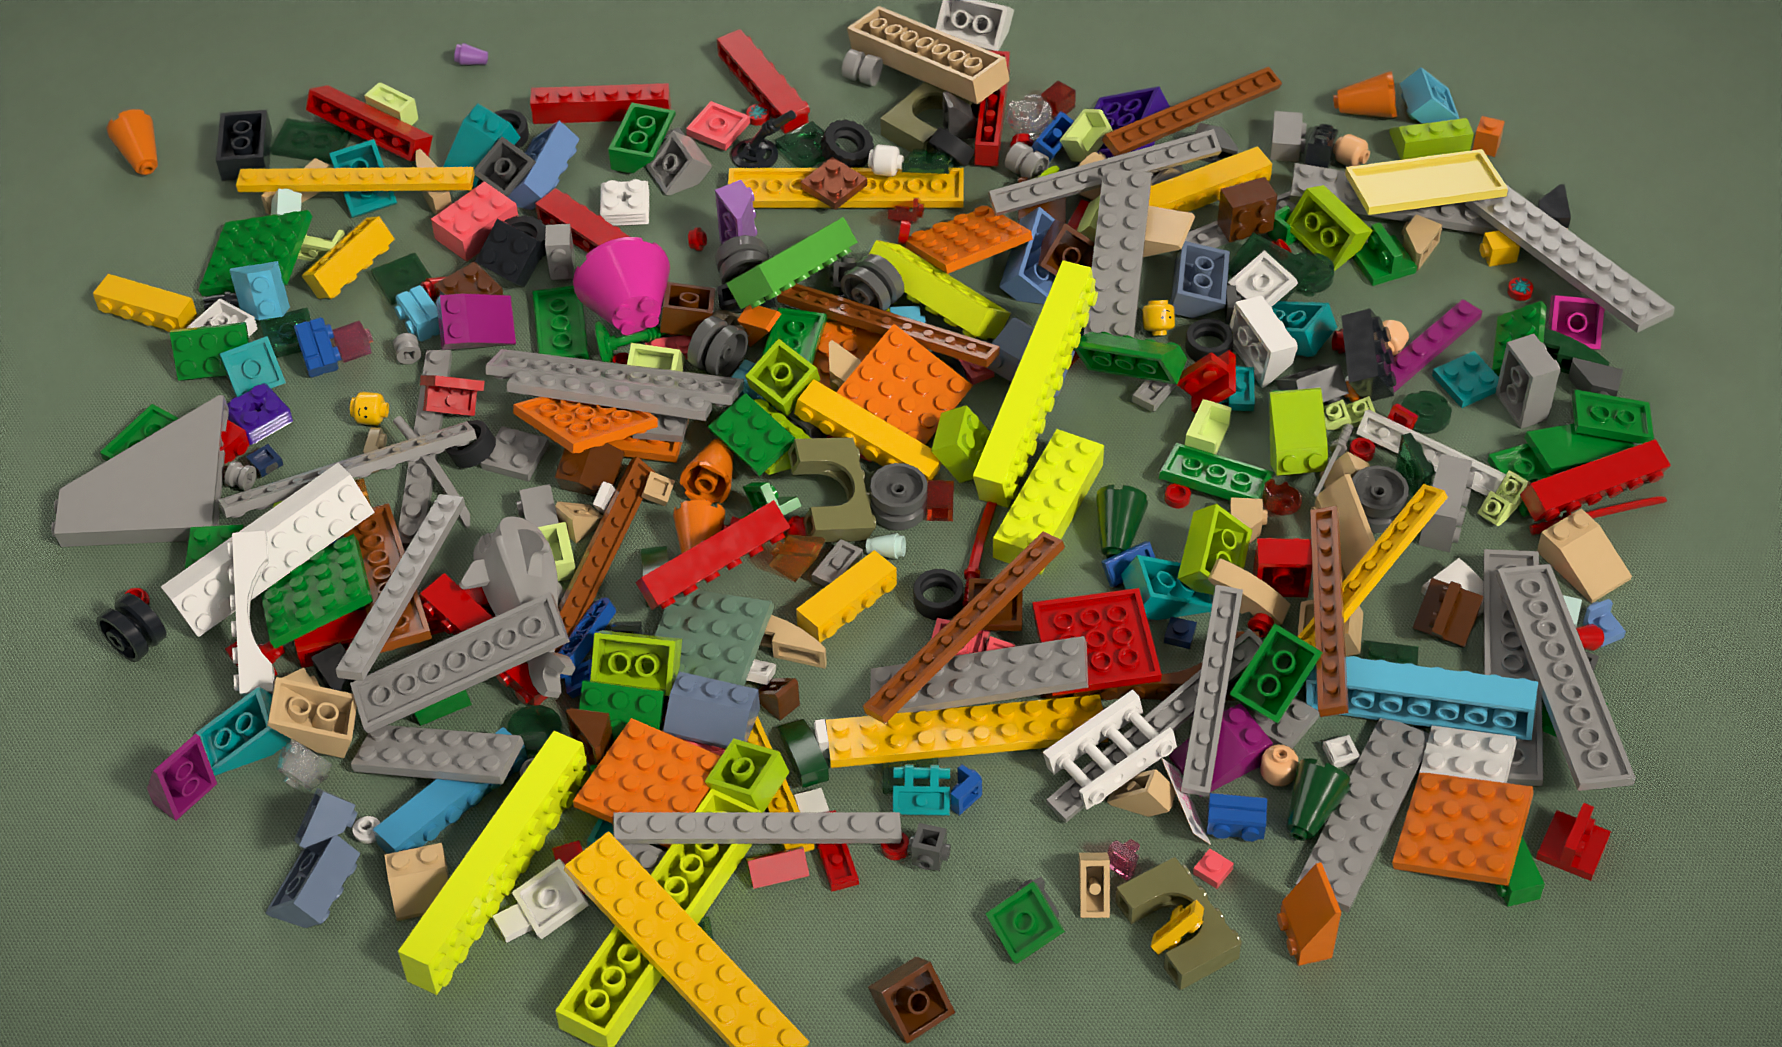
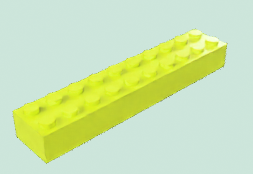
M1062 261L974 471L973 479L979 500L994 502L997 505L1008 508L1011 500H1015L1017 497L1019 480L1026 475L1028 458L1035 453L1037 436L1044 431L1046 414L1053 409L1054 395L1056 390L1060 391L1063 384L1062 375L1065 369L1068 370L1071 365V353L1074 348L1079 346L1081 329L1087 326L1089 320L1088 312L1090 307H1094L1097 301L1098 292L1095 291L1096 280L1093 278L1091 267Z
M553 731L398 950L407 982L435 995L439 993L442 987L449 984L457 965L464 962L470 946L482 936L484 926L490 917L493 918L497 914L501 901L513 891L515 881L519 875L526 872L532 856L536 851L541 850L550 830H554L557 827L561 814L572 805L575 794L589 779L582 742L556 731Z
M711 788L695 812L761 811ZM672 844L651 876L699 924L752 844ZM614 926L555 1010L559 1029L595 1047H615L663 976L616 926Z

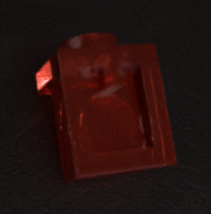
M914 198L912 212L909 211V207L895 206V210L888 211V220H906L912 223H919V218H923L924 204L921 203L920 198Z

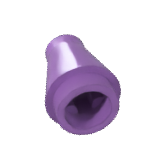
M465 43L456 45L454 62H458L460 65H487L488 51L480 50Z

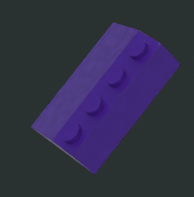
M1157 86L1100 97L1094 109L1103 111L1114 131L1165 110L1170 106L1162 90ZM1155 141L1133 151L1154 146ZM1104 143L1097 151L1098 154L1099 152L1104 154L1106 158L1114 157Z

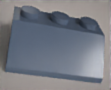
M1184 241L1182 248L1177 253L1174 264L1170 304L1174 306L1175 314L1195 318L1224 308L1230 251Z
M1016 317L1012 318L991 343L1000 346V355L987 368L1012 382L1034 328ZM1073 350L1072 353H1071L1072 359H1073V356H1074V354H1075V351H1074V350ZM1065 369V371H1064V373H1063V375H1062V376H1063V382H1064L1065 377H1066V374H1067V372H1068L1067 369ZM1056 390L1054 397L1058 396L1060 391Z
M679 671L670 692L663 732L677 738L724 749L728 747L733 738L747 742L760 710L758 689Z
M317 788L294 841L299 846L306 848L343 833L346 826L351 828L358 813L354 810L356 805L346 799Z
M338 835L303 848L265 913L270 917L303 928L322 924L330 914L328 909L332 902L342 894L344 889L342 885L346 878L355 871L357 867L356 861L361 853Z

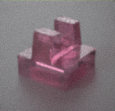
M1132 839L1124 844L1115 840L1109 845L1108 849L1110 869L1126 880L1131 878L1135 873L1139 857L1135 852L1139 850L1140 844Z

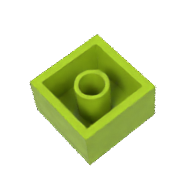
M780 339L771 346L745 375L749 387L786 416L796 408L797 399L812 380L820 381L817 368Z
M967 405L943 412L940 416L931 452L959 483L972 480L991 431L983 425L977 415Z
M733 738L705 780L707 787H710V790L711 788L764 812L789 774V770L779 751Z

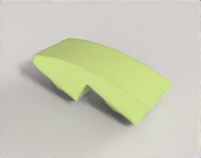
M1370 396L1345 405L1342 399L1323 407L1327 430H1341L1347 423L1351 424L1353 428L1359 427L1366 410L1375 412Z
M1509 470L1496 493L1489 492L1478 514L1495 525L1500 526L1523 501L1520 494L1531 483Z

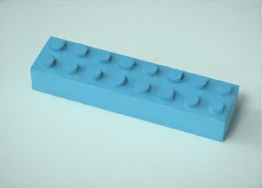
M1356 656L1346 657L1349 713L1338 715L1375 720L1382 718L1405 724L1427 727L1439 726L1515 736L1516 739L1532 741L1538 689L1537 681H1530L1526 678H1507L1495 674H1476L1470 671L1445 670L1440 667L1429 668L1410 663L1399 664L1385 660L1360 659ZM1315 665L1306 679L1307 704L1318 710L1317 670Z

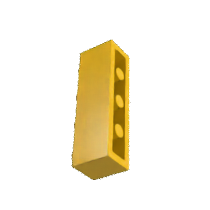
M379 216L367 217L301 276L318 299H332L340 294V289L345 284H349L357 278L356 274L359 271L371 266L373 259L377 255L385 253L389 249L388 245L395 239Z
M107 274L93 292L98 310L127 320L131 319L141 322L147 326L158 327L168 332L176 329H186L197 316L193 299L112 274Z
M872 551L796 609L797 626L814 637L819 643L826 638L832 637L840 627L853 621L862 610L871 607L879 597L894 589L897 584L896 567L878 552Z

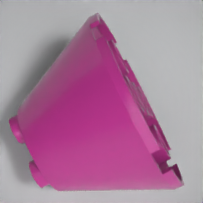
M640 237L614 239L594 248L586 255V260L581 267L577 266L573 278L574 290L583 305L619 329L623 335H631L634 332L655 327L659 323L658 318L670 274V263L665 251L655 242L651 244L643 241Z

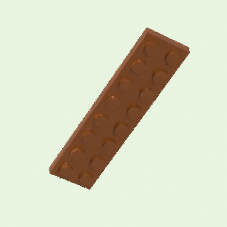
M389 503L373 507L372 509L375 513L343 535L348 537L354 534L359 541L373 602L364 606L367 616L405 553ZM417 589L380 653L432 639Z

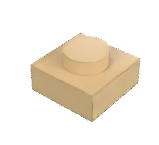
M650 472L641 497L666 506L675 481Z

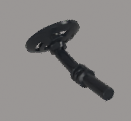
M789 110L778 118H771L762 124V128L753 138L739 142L732 151L734 164L739 168H770L778 159V149L774 143L765 138L779 131L781 126L795 119V112ZM745 144L743 151L738 153L739 148ZM766 150L772 151L771 156L765 160L763 157L766 155ZM743 159H745V160H747V161H750V162H757V163H748V162L743 161Z

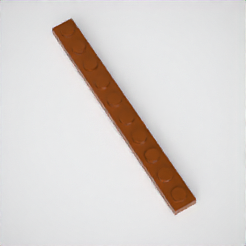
M1268 66L1104 135L1102 141L1114 156L1122 155L1280 88L1282 82Z
M797 283L777 295V302L805 311L825 313L827 318L881 335H884L895 324L926 349L987 368L1000 355V346Z
M639 457L630 460L558 606L568 638L591 607L643 499L641 496L650 472L655 473ZM563 645L555 648V653H558Z
M1337 506L1310 510L1316 648L1323 652L1316 663L1318 711L1320 717L1349 713L1340 526Z
M1042 532L863 705L865 713L884 724L890 720L1065 548L1063 540L1046 532Z

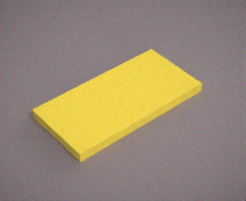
M1482 149L1346 167L1345 172L1346 178L1368 215L1506 197L1508 192L1506 184Z

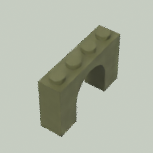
M924 82L880 118L881 136L916 156L925 159L935 150L929 144V141L937 129L921 121L916 116L930 109L943 110V92L948 91ZM950 93L956 96L957 98L961 99L962 101L968 103L973 111V114L979 113L980 103L976 104L953 93Z
M854 437L795 439L788 451L793 475L824 474L830 476L842 485L847 495V503L840 506L810 507L803 519L808 543L838 542L840 539L844 541H866L876 528V518L871 513V497L869 492H866L865 472L860 467V451L855 446Z
M1173 857L1116 888L1115 903L1131 924L1163 908H1176L1181 904L1185 909L1195 900L1204 907L1203 923L1200 926L1201 930L1191 940L1165 953L1164 969L1177 987L1182 990L1239 959L1242 941L1239 934L1234 929L1231 930L1225 923L1222 912L1217 907L1214 908L1209 902L1203 887L1197 886L1193 881L1187 866L1181 865L1176 857Z

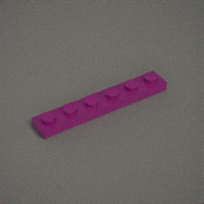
M1462 299L1394 357V363L1391 364V371L1394 372L1397 383L1396 386H1393L1394 393L1480 320L1483 311Z

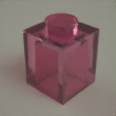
M360 320L332 330L335 346L338 347L344 363L372 353L370 343L373 342L372 335L368 328H363Z

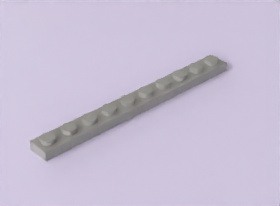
M1212 129L991 190L988 196L995 216L1099 188L1102 186L1103 169L1153 173L1220 154L1222 150L1215 131Z
M426 350L422 375L449 377L452 362L451 350ZM425 386L420 387L414 433L418 437L441 430L444 413L423 411ZM432 454L437 461L438 454ZM421 458L408 463L398 527L404 549L408 548L430 510L434 475Z
M466 421L336 463L343 466L353 478H363L369 476L373 471L392 469L396 464L405 461L414 462L419 460L421 456L430 453L439 454L452 446H464L469 441L477 438L474 428ZM336 463L219 499L220 508L226 518L241 517L247 511L254 509H266L272 503L284 501Z
M439 494L337 666L336 673L338 678L364 681L465 506L464 497Z
M1250 629L1234 642L1228 685L1245 671L1263 643ZM1201 670L1144 717L1159 734L1169 727L1174 732L1194 715ZM1135 725L1123 735L1137 750L1150 741ZM1115 743L1102 752L1114 766L1128 757ZM1094 760L1082 769V772L1091 781L1105 773ZM1073 778L1046 799V804L1064 823H1067L1084 808L1079 792L1082 787Z
M900 812L613 813V836L620 844L900 843L902 840Z

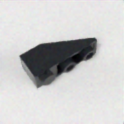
M1329 124L1315 126L1308 142L1304 165L1329 169L1338 129H1333V126Z

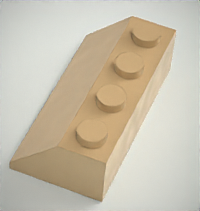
M1350 474L1343 475L1320 492L1316 497L1315 506L1311 509L1337 506L1342 582L1376 542Z

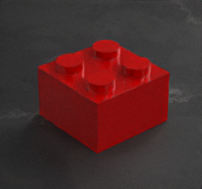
M1257 538L1253 575L1268 584L1282 597L1308 598L1313 568L1311 539Z

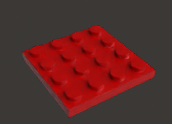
M1139 588L1032 602V610L1040 643L1084 636L1087 642L1088 688L1054 692L1052 696L1161 681L1162 674Z

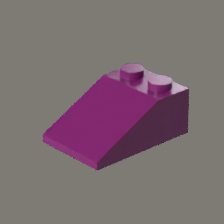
M451 294L440 295L437 299L442 350L516 345L511 296Z
M1241 703L1223 712L1210 792L1260 767L1265 750L1273 745L1270 738ZM1190 738L1169 754V758L1182 775L1184 774Z
M194 734L154 769L147 786L153 804L175 821L217 785L199 735Z

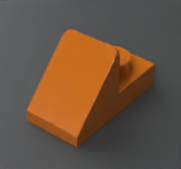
M749 305L744 309L737 322L746 328L748 346L754 345L771 330L780 317V312L762 306L752 309Z

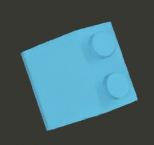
M1422 67L1400 83L1403 92L1401 97L1407 104L1408 109L1406 111L1412 120H1418L1424 124L1459 119L1449 88Z
M278 261L230 269L241 310L254 316L257 320L283 317L288 311L290 305L284 283L281 279L282 275Z

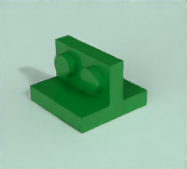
M1381 223L1371 225L1373 231L1368 237V242L1363 245L1360 251L1352 256L1371 285L1375 286L1415 274L1417 265L1395 235L1389 236Z
M751 482L743 486V489L753 511L739 518L742 519L773 500L783 516L802 505L798 497H778L775 487L770 485L769 482Z

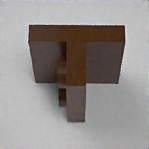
M969 578L968 603L993 579ZM1023 589L982 630L1022 631Z
M1431 578L1413 629L1465 648L1484 596L1465 590L1461 584L1450 581L1449 584Z

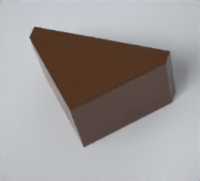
M774 678L767 685L763 684L758 688L760 705L779 721L800 706L799 687L796 678Z

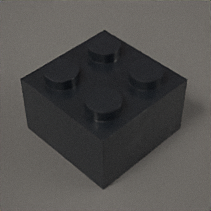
M497 219L475 262L514 284L526 287L545 250V243L509 223Z

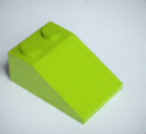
M1310 388L1269 392L1270 465L1276 475L1325 471L1328 465V444L1322 389Z

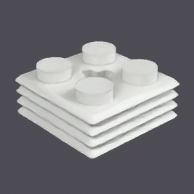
M634 179L628 182L611 180L601 183L600 215L613 226L648 224V181Z
M218 299L187 327L195 328L246 322L249 337L258 329L254 316L222 299Z

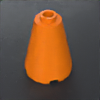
M1392 71L1337 90V95H1333L1334 108L1339 109L1340 113L1387 118L1397 117Z
M131 109L119 113V118L115 121L111 119L106 127L108 137L138 174L148 175L153 173L158 166L152 117L140 109Z
M719 439L712 440L684 468L680 478V484H683L688 498L691 500L710 501V506L712 503H723L730 494L734 453Z
M690 500L682 502L681 508H674L673 518L681 554L722 531L726 516L725 509L721 505L717 504L716 508L710 506V501Z

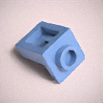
M1610 599L1592 603L1587 608L1583 625L1594 624L1602 629L1604 643L1601 647L1624 638L1626 632L1610 612L1613 605Z

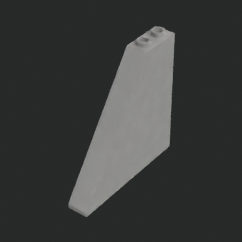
M224 395L216 396L60 488L59 497L54 502L56 521L52 522L51 525L52 536L56 537L60 546L189 541L191 527L219 526L220 505L218 500L221 499L225 451H220V447H223L221 432L226 431L229 408Z

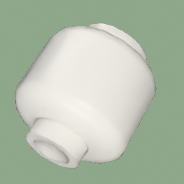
M879 144L870 150L868 167L872 168L875 175L892 177L896 175L898 169L902 170L904 156L900 155L898 147Z

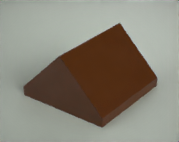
M574 708L566 710L571 738L583 743L586 762L589 766L598 765L614 743L609 713Z

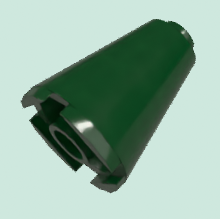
M1107 485L1097 491L1096 503L1101 552L1107 559L1126 551L1132 546L1148 507L1147 495L1138 488L1123 485L1122 489H1114V485Z
M1312 758L1300 760L1297 766L1286 826L1290 831V835L1299 841L1312 839L1352 786V784H1349L1350 777L1342 770L1329 763H1326L1324 767L1316 765L1317 759Z

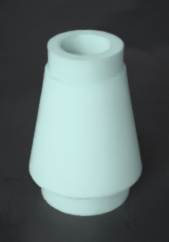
M898 533L867 538L866 552L870 554L875 550L881 556L893 559L904 557L906 553L905 536H899Z

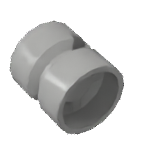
M850 49L843 61L842 76L854 81L858 78L861 83L875 86L882 73L883 59L871 54L865 56L864 52Z
M1022 142L1014 144L1005 159L1006 169L1021 175V177H1028V180L1035 179L1049 167V158L1037 150L1033 152L1030 146Z

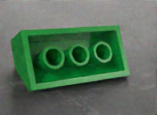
M1089 332L1081 336L1079 346L1074 348L1088 370L1176 385L1187 361L1186 355L1176 343H1158L1152 339L1139 340L1128 335H1123L1122 337L1114 336L1108 332Z

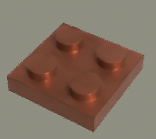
M831 157L800 181L802 190L836 210L867 186V178L834 157Z

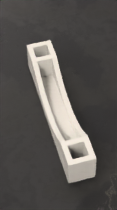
M266 531L232 533V541H228V556L233 558L234 568H229L230 584L235 585V594H230L231 611L236 610V621H231L232 637H237V647L233 648V663L238 664L239 674L234 675V689L240 692L242 698L258 686L273 694L275 681L274 667L257 646L250 624V602L254 587L261 573L269 564L268 536Z

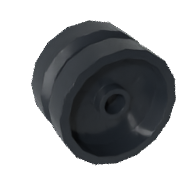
M131 593L124 594L115 602V610L111 608L106 609L96 619L100 632L119 654L132 662H138L148 653V646H157L167 635L163 623L155 612L143 600Z

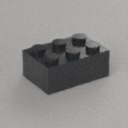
M267 109L220 113L216 163L222 181L237 180L240 169H269L272 127Z
M1371 308L1342 315L1349 384L1362 399L1370 396L1371 401H1376L1394 396L1393 386H1396L1397 383L1395 374L1391 371V364L1394 363V358L1388 346V342L1391 341L1389 328L1387 326L1384 327L1380 316H1376Z

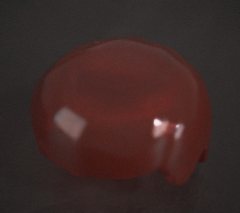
M1270 479L1264 484L1262 499L1264 506L1269 512L1285 516L1294 514L1301 508L1302 494L1296 488L1289 486L1286 481L1281 485H1276L1275 480Z

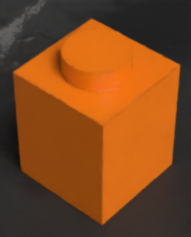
M1482 116L1476 130L1472 150L1482 149L1486 155L1495 157L1501 142L1505 121Z

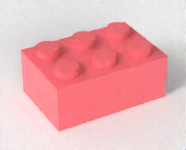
M484 181L431 218L435 240L467 262L480 253L497 219L505 222L508 218L518 216L517 204Z

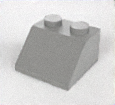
M672 131L658 149L654 160L647 164L646 167L664 193L669 196L698 185L712 168V165L692 138Z

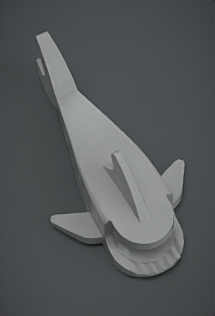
M514 516L502 519L495 532L482 535L474 548V562L470 565L459 584V587L465 590L482 586L489 605L496 616L549 592L554 596L558 607V602H561L566 592L558 582L553 553L549 542L541 530L531 522ZM555 649L526 661L534 687L541 695L546 697L558 698L561 694L560 674L572 675L575 670L572 660L567 655L555 653Z

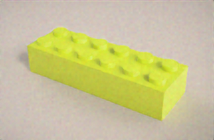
M876 240L869 253L885 258L896 268L902 277L904 292L907 293L906 297L909 300L918 304L920 302L925 304V310L934 315L940 314L944 316V322L954 327L960 326L963 328L962 333L974 339L976 336L983 340L988 338L996 339L1003 330L1011 314L1010 312L899 244Z
M1056 429L993 537V558L1010 564L1042 532L1062 539L1103 466V444Z

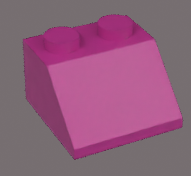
M1551 295L1549 329L1569 336L1591 349H1600L1605 309L1591 298Z

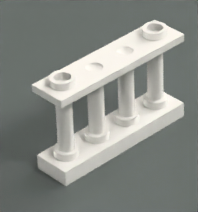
M1133 690L1043 751L1047 768L1054 775L1060 770L1065 769L1082 787L1079 792L1086 810L1095 804L1101 803L1110 793L1162 757L1168 756L1177 747L1174 732L1170 727L1159 734L1141 716L1143 710L1140 697ZM1131 722L1150 740L1138 750L1118 731ZM1106 738H1110L1128 756L1115 766L1096 747ZM1086 753L1105 772L1093 781L1073 762Z

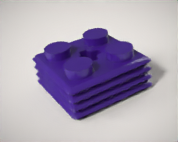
M266 383L256 385L252 390L240 397L233 398L227 403L229 408L228 420L246 431L250 445L293 422L290 409Z

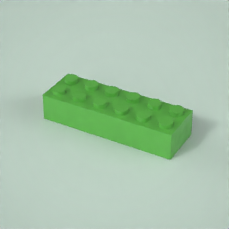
M842 217L726 284L740 309L749 305L753 309L765 302L764 297L766 300H770L781 294L782 291L784 292L796 285V283L820 271L824 266L826 267L838 260L836 255L838 258H841L850 253L851 249L849 247L856 244L857 240L845 218Z

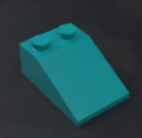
M477 103L463 120L443 167H473L475 169L501 137H504L513 145L521 137L511 123ZM474 176L472 188L482 184L476 176Z
M375 139L329 153L333 168H385ZM342 191L352 218L397 204L393 191Z
M1278 301L1272 306L1275 315L1283 322L1285 329L1297 342L1298 346L1295 355L1314 356L1337 329L1329 303Z
M1137 555L1121 574L1126 590L1139 588L1147 619L1161 620L1171 616L1181 617L1211 612L1213 595L1196 592L1177 579L1181 565L1179 562Z
M258 686L196 732L200 736L214 776L272 756L293 741V739L267 726L273 694Z

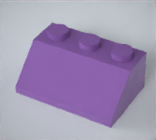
M742 180L716 189L715 196L720 243L723 244L733 237L742 235L756 236L758 234L754 224L756 213L753 208L755 197L750 187L747 188Z

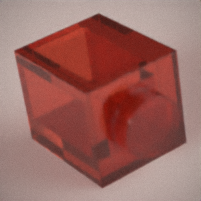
M1059 80L1056 81L1040 95V112L1052 119L1060 111L1067 115L1075 108L1076 90Z
M928 480L927 521H953L954 481Z

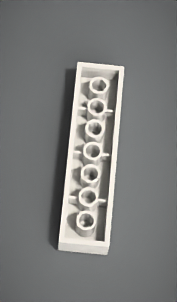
M336 463L239 531H266L268 536L269 564L261 573L254 587L251 600L375 513L351 474L339 463ZM232 537L161 586L178 612L198 637L236 611H231L230 594H235V585L230 584L229 568H234L233 558L228 556V541H232Z

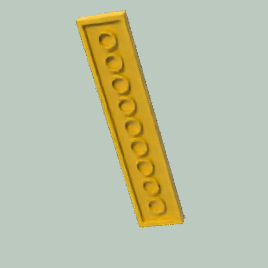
M729 168L728 184L742 180L747 188L750 187L755 197L753 208H831L801 189L800 181L817 168ZM852 168L867 178V186L839 207L964 208V168H902V170L898 169L896 175L892 177L875 175L872 168Z
M1100 694L1084 697L896 713L885 724L871 716L826 720V730L829 742L831 768L1049 748L1103 711ZM1106 738L1101 743L1108 742V738Z
M609 831L564 866V872L730 1047L808 1046L809 1041Z

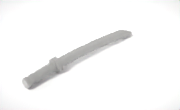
M401 416L393 420V423L407 440L418 437ZM430 453L421 456V459L432 472L446 495L459 496L433 455ZM464 506L459 517L465 528L468 529L470 527V513L466 506Z
M1349 423L1343 426L1337 440L1333 441L1330 446L1333 455L1313 494L1316 497L1337 456H1342L1347 450L1346 443L1353 431V426Z

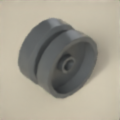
M748 235L733 237L725 241L715 254V262L722 285L769 259L768 250L764 242L755 236Z
M869 254L863 257L856 267L850 269L843 276L841 288L846 299L886 311L890 304H894L903 295L904 282L899 272L888 260L879 255Z
M710 316L698 326L691 338L687 353L688 362L700 370L707 371L709 375L731 377L743 361L747 351L748 335L744 330L734 325H728L726 321L716 316Z
M904 463L885 465L876 471L871 478L870 508L872 515L875 516L876 521L881 526L891 530H905L913 528L923 520L927 512L928 482L925 475L918 468Z
M1378 465L1365 467L1354 475L1352 481L1371 531L1373 533H1383L1405 507L1409 487L1406 479L1399 472L1389 467Z

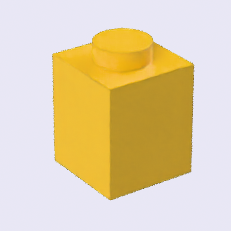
M1501 231L1484 233L1483 243L1480 244V254L1482 258L1486 259L1489 267L1517 262L1520 246Z

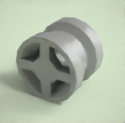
M403 333L394 339L393 345L396 350L397 360L400 363L412 364L420 359L421 351L418 347L417 337L414 334Z
M237 461L231 462L225 473V483L228 486L235 487L237 485L244 491L250 490L256 479L255 467L250 465L242 466Z

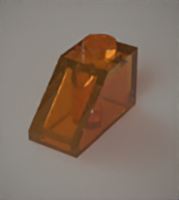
M788 535L783 542H777L772 548L770 554L773 558L769 566L796 582L816 560L826 540L822 537Z

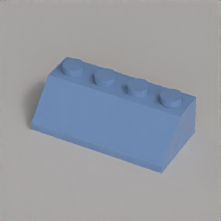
M561 121L556 122L535 136L525 151V154L535 160L536 163L508 196L519 208L534 209L536 207L535 203L558 185L560 181L558 179L559 175L566 170L568 159L577 151L575 146L579 138Z
M1040 207L1020 219L1019 224L1031 230L1033 240L1011 248L999 287L1017 301L1045 304L1056 276L1039 266L1038 263L1042 240L1055 219Z

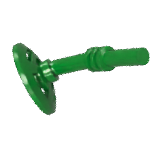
M601 321L595 322L597 344L602 362L612 363L613 351L618 350V347L641 341L650 342L668 334L660 332L661 326H655L632 333L631 335L616 337L615 335H609Z

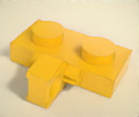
M1197 900L1185 909L1181 904L1172 911L1170 921L1153 934L1151 948L1158 955L1166 949L1170 951L1175 948L1184 934L1188 931L1193 933L1202 925L1204 907Z

